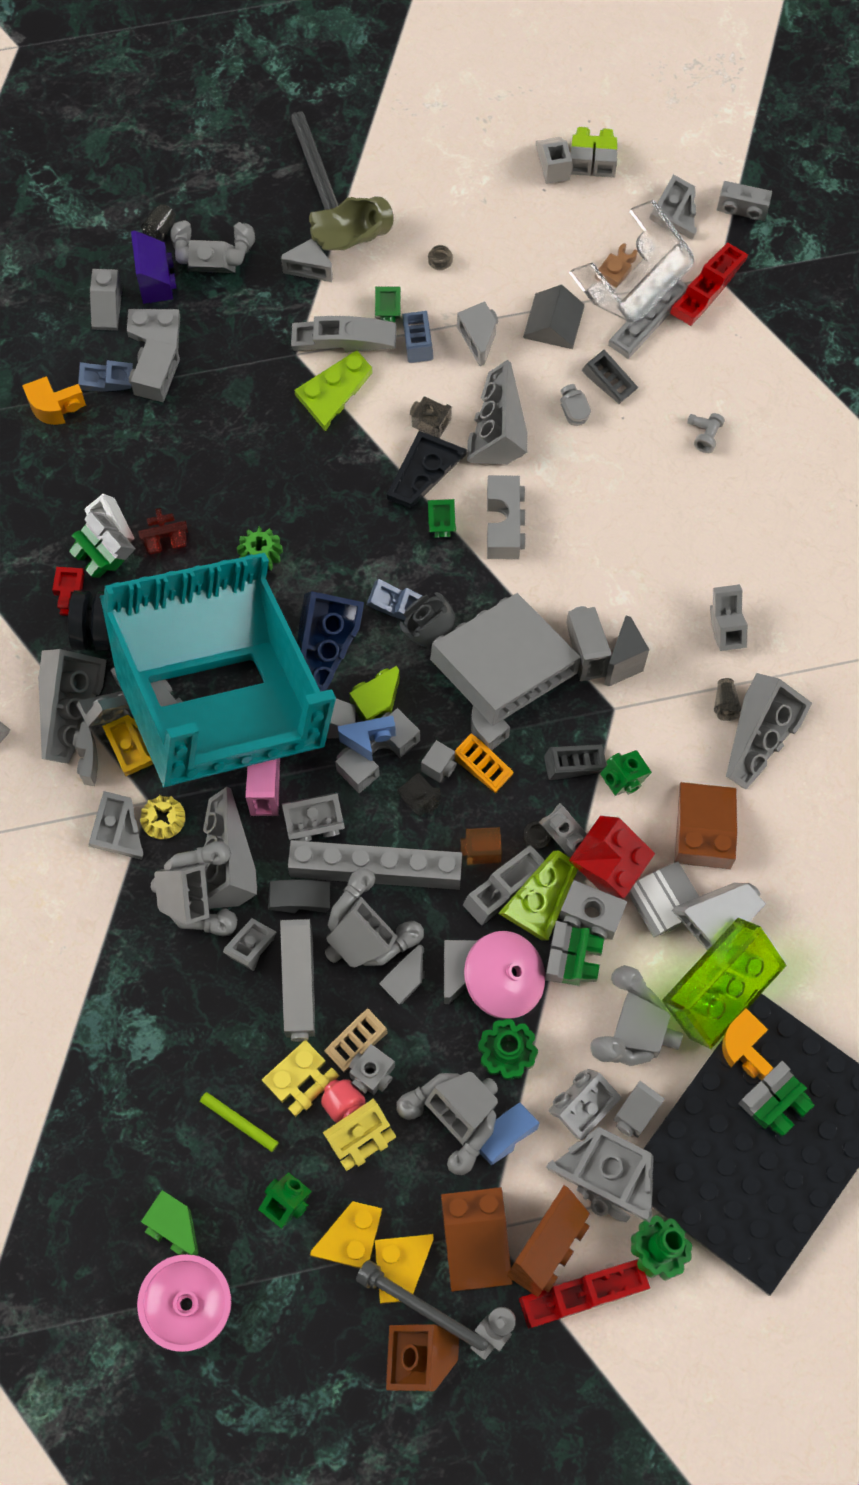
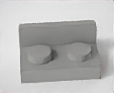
M724 181L717 211L748 217L752 220L765 221L772 191Z
M122 691L83 699L77 703V707L88 727L112 722L126 715L133 717Z
M591 1069L580 1072L574 1078V1084L566 1092L560 1093L554 1099L553 1106L549 1109L552 1116L559 1118L570 1132L581 1141L622 1098L600 1072Z

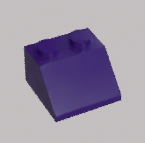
M131 231L135 270L143 304L173 300L172 289H177L175 274H170L169 268H174L172 252L167 253L165 242L138 231Z

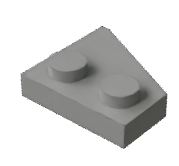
M673 174L650 217L693 239L697 232V227L694 224V217L696 215V205L694 203L695 186Z
M128 309V337L137 341H144L145 343L147 338L177 345L178 348L180 329L179 309Z
M103 791L89 847L142 860L143 849L134 816L132 799Z

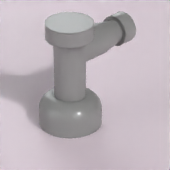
M712 413L709 419L696 417L694 414L689 415L688 424L706 429L705 433L698 435L694 441V445L699 451L704 453L713 452L716 446L714 436L718 428L722 427L725 422L723 416Z

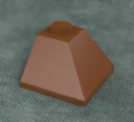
M390 1325L386 1390L435 1391L458 1361L459 1338L439 1325Z

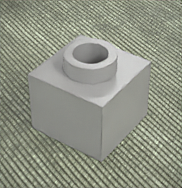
M436 740L421 762V772L440 783L444 776L449 777L457 765L454 762L455 751Z

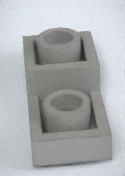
M82 722L80 731L76 730L73 738V746L76 748L79 756L83 757L79 759L77 773L84 785L95 786L98 770L97 748L90 727L87 726L86 722Z

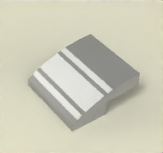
M679 862L670 864L637 880L628 893L653 937L677 928L682 922L673 913L674 907L699 897Z

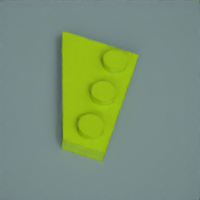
M356 350L295 389V396L326 431L331 425L330 422L345 408V403L352 395L358 392L370 377L372 367Z
M553 851L498 914L540 940H549L578 871L569 861L570 857L560 851Z

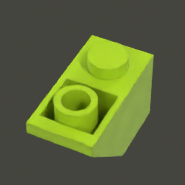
M397 666L390 670L388 668L383 669L373 680L357 684L352 689V692L349 693L350 704L356 705L355 711L362 721L381 718L387 712L392 713L400 681Z

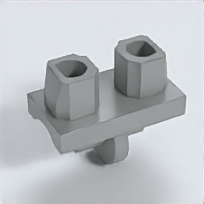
M561 803L555 807L550 815L539 821L570 858L587 835Z
M506 1307L495 1308L475 1329V1332L487 1340V1348L483 1351L473 1346L470 1348L484 1360L494 1348L500 1351L511 1337L512 1333L510 1332L513 1331L516 1325L514 1313Z

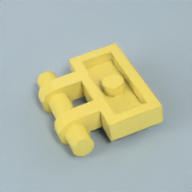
M304 1040L262 1079V1082L281 1103L290 1096L296 1100L288 1107V1110L296 1117L303 1109L307 1111L313 1105L311 1102L325 1090L326 1085L336 1080L339 1075L332 1067L324 1075L321 1074L318 1070L326 1061L307 1040ZM311 1077L315 1083L306 1092L302 1093L298 1088Z
M374 1099L323 1132L339 1159L350 1154L340 1161L346 1171L355 1165L361 1166L366 1162L365 1159L377 1150L383 1151L388 1147L387 1144L396 1138L391 1128L380 1133L389 1127L390 1124ZM372 1138L371 1141H369V1142L366 1143L364 1146H362L361 1148L358 1149V1147H360L362 1144H364L365 1142H367L368 1140H370V1139Z

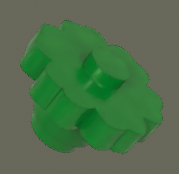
M512 1019L495 1021L492 1030L483 1031L478 1044V1050L483 1054L481 1065L487 1069L490 1075L500 1073L502 1078L507 1081L513 1078H521L524 1069L533 1068L538 1055V1049L533 1045L535 1034L529 1030L526 1024L516 1026Z
M656 1215L652 1217L650 1223L646 1221L639 1224V1231L631 1236V1253L639 1258L637 1267L650 1278L659 1275L663 1280L667 1281L684 1272V1264L692 1259V1243L685 1239V1230L679 1226L676 1220L669 1218L664 1221L660 1216Z

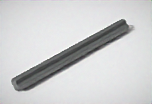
M302 111L294 112L291 116L292 122L324 209L335 208L339 205L306 117Z

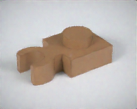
M625 243L620 245L618 256L610 253L597 270L596 276L616 288L620 286L631 272V264L637 258L638 251L636 249L632 254L624 253L627 246Z

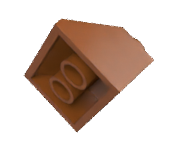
M563 1185L507 1277L536 1297H539L543 1289L549 1293L558 1278L554 1274L557 1266L561 1264L565 1267L574 1253V1250L569 1248L575 1238L581 1241L590 1225L585 1223L590 1213L565 1185Z

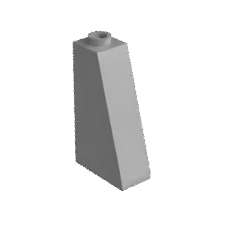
M310 919L280 920L284 1033L286 1038L291 1037V1041L302 1042L309 1040V1037L315 1036L313 932Z

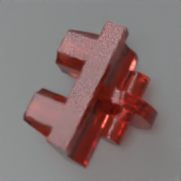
M161 508L155 509L157 517L147 519L148 526L158 524L159 526L138 531L140 540L144 542L148 554L162 552L160 538L170 536L173 549L187 546L186 532H188L186 521L165 525V523L175 520L173 513L162 515Z

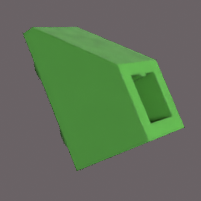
M162 1190L141 1221L147 1226L145 1233L158 1242L164 1237L173 1243L170 1249L178 1255L189 1254L197 1256L198 1247L191 1210Z

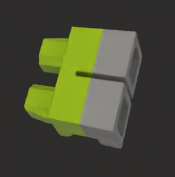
M588 127L577 128L576 134H573L571 146L572 175L590 176L594 155L593 176L615 177L617 137H614L612 129L603 128L600 130L599 136H591Z

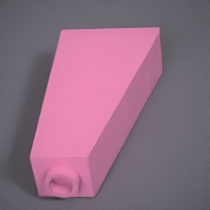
M280 758L247 766L246 801L251 816H279Z

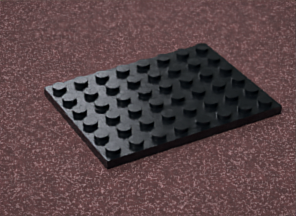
M757 991L745 1009L747 1008L768 1030L752 1047L773 1069L783 1060L791 1069L790 1072L795 1078L807 1087L804 1092L815 1106L802 1118L789 1106L783 1113L792 1121L794 1126L783 1137L775 1133L769 1126L764 1129L738 1104L761 1080L758 1077L754 1079L748 1075L742 1068L744 1063L740 1059L731 1068L724 1057L721 1041L644 1147V1150L653 1155L652 1208L667 1219L673 1218L676 1220L679 1226L685 1230V1233L768 1296H771L859 1168V1063Z

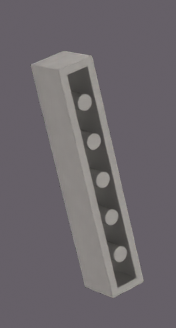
M291 840L288 871L290 878L348 882L351 874L357 869L362 868L369 869L374 873V884L460 890L462 852Z

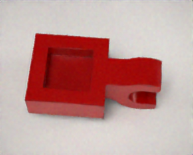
M56 567L52 591L54 595L59 596L57 608L60 609V615L68 616L73 591H82L85 576L83 568Z

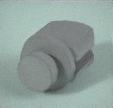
M575 384L567 385L561 389L563 396L560 399L561 407L567 421L571 425L579 426L588 420L591 409L585 394L581 390H577Z

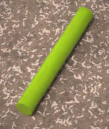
M205 1092L201 1097L200 1102L271 1152L278 1146L279 1142L208 1092Z

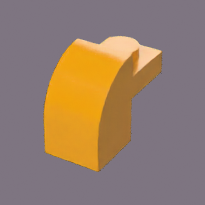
M47 376L22 385L33 414L46 424H64L63 414L75 412L81 407L86 406L79 384L55 393Z
M747 1008L726 1030L722 1041V1050L731 1068L740 1059L744 1063L742 1068L752 1078L758 1077L762 1081L771 1072L773 1067L752 1046L768 1029Z

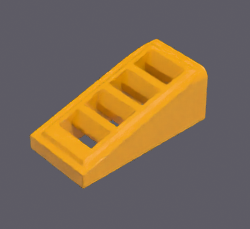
M472 733L455 750V761L495 794L514 774L498 756ZM471 748L475 749L469 757L465 755ZM482 755L484 758L475 765L473 762ZM491 762L493 765L484 773L482 770ZM498 769L502 771L494 781L490 779Z

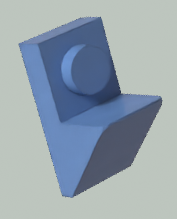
M392 715L338 726L339 740L363 757L373 761L370 741L384 742L392 736H396L394 717Z

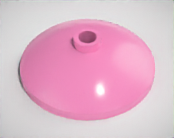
M509 931L493 932L480 938L467 955L464 968L466 987L472 1000L485 1013L500 1019H512L527 1014L537 1005L545 987V969L538 951L527 939ZM512 968L516 969V977L512 974Z
M187 1254L167 1258L148 1273L141 1285L137 1301L139 1320L147 1335L155 1343L166 1349L178 1352L200 1349L212 1342L221 1333L228 1321L231 1310V1292L228 1282L223 1273L205 1258ZM185 1299L192 1300V1307L189 1310L182 1309V1302Z

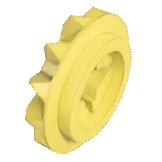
M159 795L157 798L149 799L144 808H141L140 822L143 830L149 836L156 839H168L178 834L183 828L185 811L181 803L172 796L163 797ZM157 809L162 813L169 812L167 814L169 825L162 820L155 821L158 818L156 814Z

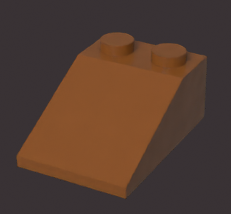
M680 782L674 863L679 862L685 865L731 869L736 860L737 847L736 788Z
M502 1187L441 1194L451 1292L512 1285V1279L507 1277L511 1266Z

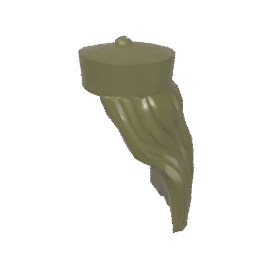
M349 197L335 208L311 212L309 216L310 232L313 241H317L323 250H346L357 244L369 242L375 239L376 236L387 234L393 226L394 215L390 204L383 197Z

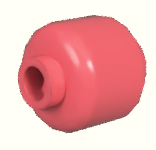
M350 1080L331 1081L326 1085L325 1093L321 1098L323 1108L336 1123L365 1104V1097L355 1085L351 1084L352 1081Z

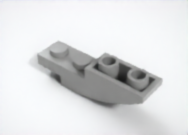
M314 316L313 322L292 323L291 347L294 351L344 348L345 352L395 349L396 323L355 316Z

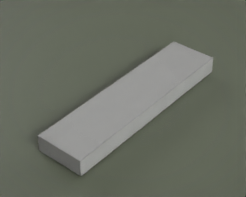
M670 274L609 340L608 346L629 359L669 316L672 306L685 294L688 285Z

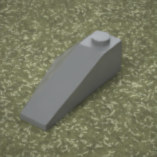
M506 360L488 372L481 399L484 400L483 407L475 415L474 420L477 422L475 433H470L468 439L467 461L470 463L509 464L527 453L525 420L510 361Z
M62 649L42 651L38 677L42 759L61 763L70 762L75 750L73 746L74 734L76 730L80 731L81 723L85 721L77 707V703L80 700L96 697V695L100 694L104 682L105 659Z
M756 673L744 697L726 777L742 788L747 789L765 769L767 759L774 751L779 752L784 747L782 742L790 733L795 734L801 727L812 702L781 679Z
M225 787L209 798L203 828L204 833L207 834L205 845L213 841H222L231 851L230 859L224 864L213 865L212 863H204L209 909L240 906L257 895L256 868L232 790L229 787Z

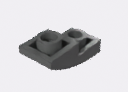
M313 880L270 881L268 884V910L296 913L299 909L326 913L330 909V882Z

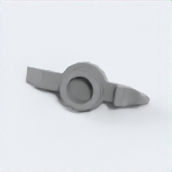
M579 1186L577 1187V1191L583 1195V1198L585 1200L589 1199L592 1202L591 1209L596 1215L604 1216L609 1214L619 1221L627 1222L630 1215L618 1206Z

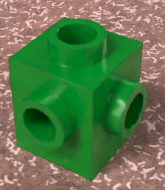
M634 750L624 755L617 753L611 756L606 761L608 765L600 774L613 794L617 796L624 792L629 795L637 791L652 772L639 752Z
M288 1172L280 1181L275 1178L264 1192L266 1197L258 1210L282 1229L293 1217L298 1220L309 1206L306 1200L312 1191Z

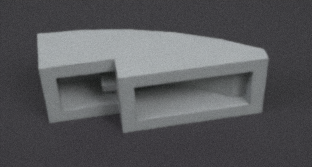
M529 845L493 872L486 882L468 894L463 906L481 925H484L502 910L545 860Z

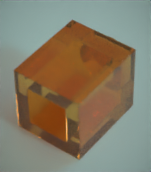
M500 827L466 829L465 838L460 839L462 856L466 855L467 865L501 863Z

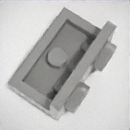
M337 792L282 803L289 840L309 841L312 840L311 835L323 833V837L335 836L340 834V829L345 828Z

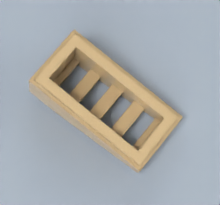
M367 1008L324 1052L343 1072H346L353 1058L358 1053L363 1055L370 1044L374 1046L387 1034V1028ZM368 1022L376 1032L372 1035L363 1026L364 1023ZM357 1030L367 1039L364 1044L354 1034ZM348 1038L358 1047L356 1052L345 1042ZM339 1046L350 1056L347 1061L337 1052L336 1049Z

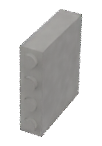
M518 593L509 598H503L491 609L481 611L474 619L467 623H461L452 632L436 638L432 643L430 658L492 726L577 674L581 659L571 646Z

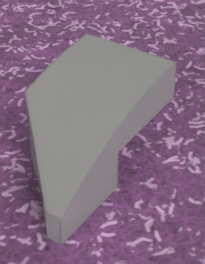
M418 945L379 983L398 1004H403L422 983V979H425V971H423L424 947L422 945Z

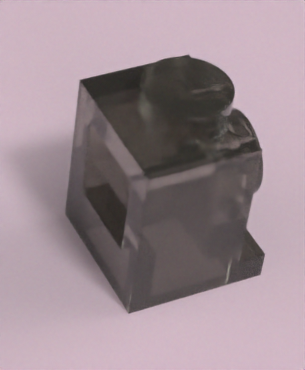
M425 396L421 402L415 401L410 410L412 427L439 439L451 421L452 406L448 404L444 406Z

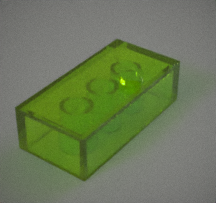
M737 918L662 999V1002L689 1039L712 1049L724 1036L730 1024L746 1008L748 1009L787 965L761 926Z

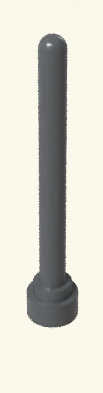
M367 1260L360 1268L356 1278L359 1284L366 1288L372 1287L375 1289L378 1287L480 1351L487 1348L488 1342L485 1338L384 1277V1272L381 1271L379 1265L371 1260Z

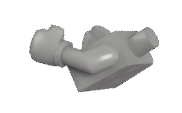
M186 220L174 223L170 233L177 262L187 264V271L235 273V266H239L243 262L245 254L248 253L255 242L253 227L247 223L240 222L234 225L235 246L224 241L191 240V224Z
M213 841L204 847L197 848V850L177 853L164 864V869L155 872V878L151 882V890L156 893L159 911L168 915L179 928L204 930V932H210L219 936L231 935L237 927L238 920L234 912L223 908L217 914H209L204 863H212L213 865L224 864L230 859V848L222 841Z
M359 868L351 874L343 895L332 907L328 921L330 932L326 937L330 946L325 949V955L333 963L343 958L350 967L354 968L362 964L364 966H381L399 952H404L406 949L419 944L424 938V929L416 921H407L400 924L396 928L395 934L366 901L359 897L363 892H367L375 883V875L369 869Z
M626 965L617 968L612 974V983L618 988L628 991L614 1037L604 1036L592 1040L590 1047L592 1055L602 1062H620L628 1066H634L657 1058L662 1045L679 1050L684 1033L667 1028L671 1014L667 1012L663 1002L646 986L641 973L636 968Z
M472 1072L462 1075L458 1073H440L424 1086L417 1087L415 1090L403 1094L397 1101L396 1110L400 1117L412 1120L420 1117L424 1112V1106L427 1105L462 1145L465 1144L459 1151L456 1150L451 1154L447 1162L450 1172L455 1175H465L471 1171L476 1157L480 1154L479 1150L493 1134L497 1117L494 1108L498 1104V1099L494 1094L497 1093L498 1087L491 1078H486L481 1082Z

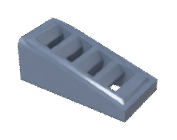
M427 311L402 314L408 362L415 363L433 360ZM424 323V324L411 325V326H409V324Z

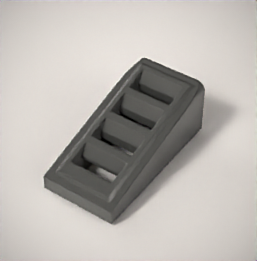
M605 349L590 360L582 369L583 373L618 404L638 389V386ZM599 365L604 367L601 371L597 368ZM606 372L611 373V375L608 378L604 376ZM615 378L618 379L619 382L614 386L610 383ZM625 385L627 388L619 393L617 389Z
M602 744L550 747L544 756L549 780L601 773L607 766ZM589 754H593L595 765H591ZM582 755L583 765L580 766L579 756ZM568 757L571 758L572 766L568 764Z

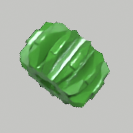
M258 526L257 532L253 533L248 529L247 537L240 536V545L237 547V553L240 555L239 558L265 553L269 560L268 569L271 571L273 568L272 563L280 562V554H282L283 548L279 544V536L273 535L270 528L262 532V528Z

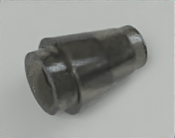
M730 678L720 679L717 682L714 712L720 720H735L739 717L742 707L734 680Z

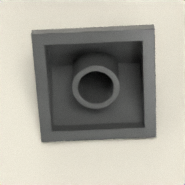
M562 284L535 293L523 338L573 349L585 304Z
M625 616L613 650L604 683L606 686L614 685L644 671L649 648L630 616Z

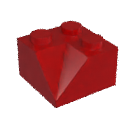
M599 816L569 861L600 891L625 899L655 853L620 818Z

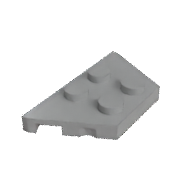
M598 1127L589 1133L585 1140L571 1146L568 1149L569 1152L555 1162L552 1160L548 1163L547 1169L650 1223L652 1219L653 1155L650 1152Z

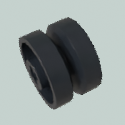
M73 591L68 612V635L72 650H89L93 643L97 651H111L100 596L104 595V591H98L95 598H93L90 591Z

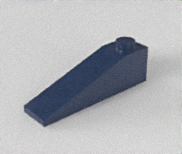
M311 591L304 594L297 644L322 692L326 691L329 687L341 660L344 659L350 643L360 629L364 602Z

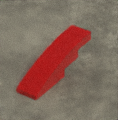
M727 242L703 266L701 273L688 285L685 294L672 306L670 314L692 326L731 281L746 261L748 254Z
M638 1259L555 1285L550 1289L549 1293L542 1290L539 1297L529 1294L519 1298L528 1329L650 1289L645 1272L637 1267Z

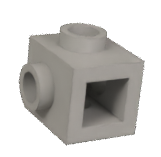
M370 1044L363 1055L358 1053L349 1064V1068H351L349 1074L353 1080L351 1084L355 1085L363 1094H366L368 1091L375 1095L378 1089L383 1092L393 1078L390 1076V1073L395 1068V1061ZM369 1070L375 1071L372 1074L366 1073Z

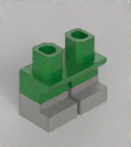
M90 511L84 519L87 523L81 530L76 531L72 535L76 541L69 552L81 561H84L89 555L92 560L85 567V570L90 576L100 578L107 570L116 571L135 550V547L119 532V529L105 514Z
M556 921L545 981L578 986L580 981L596 982L600 965L584 962L586 953L601 956L604 938L589 934V928L579 929L567 926V923Z
M783 1060L738 1103L764 1129L769 1126L781 1137L794 1126L792 1121L783 1113L789 1106L801 1118L815 1106L804 1092L807 1087L795 1078L790 1072L791 1069Z

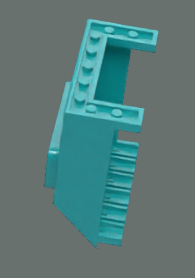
M265 553L222 560L203 566L198 565L179 571H169L164 574L141 577L126 582H116L106 585L104 595L100 596L116 676L163 787L325 747L336 697L332 689L320 691L266 580L269 560ZM248 660L255 662L264 681L261 684L163 707L160 706L151 686L152 682Z

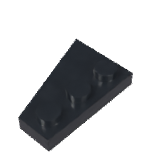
M418 431L387 493V500L411 509L467 455V449Z

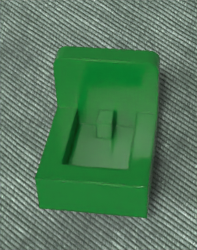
M375 286V319L394 323L395 319H401V286Z
M455 499L428 500L429 532H434L435 537H451L450 531H456Z

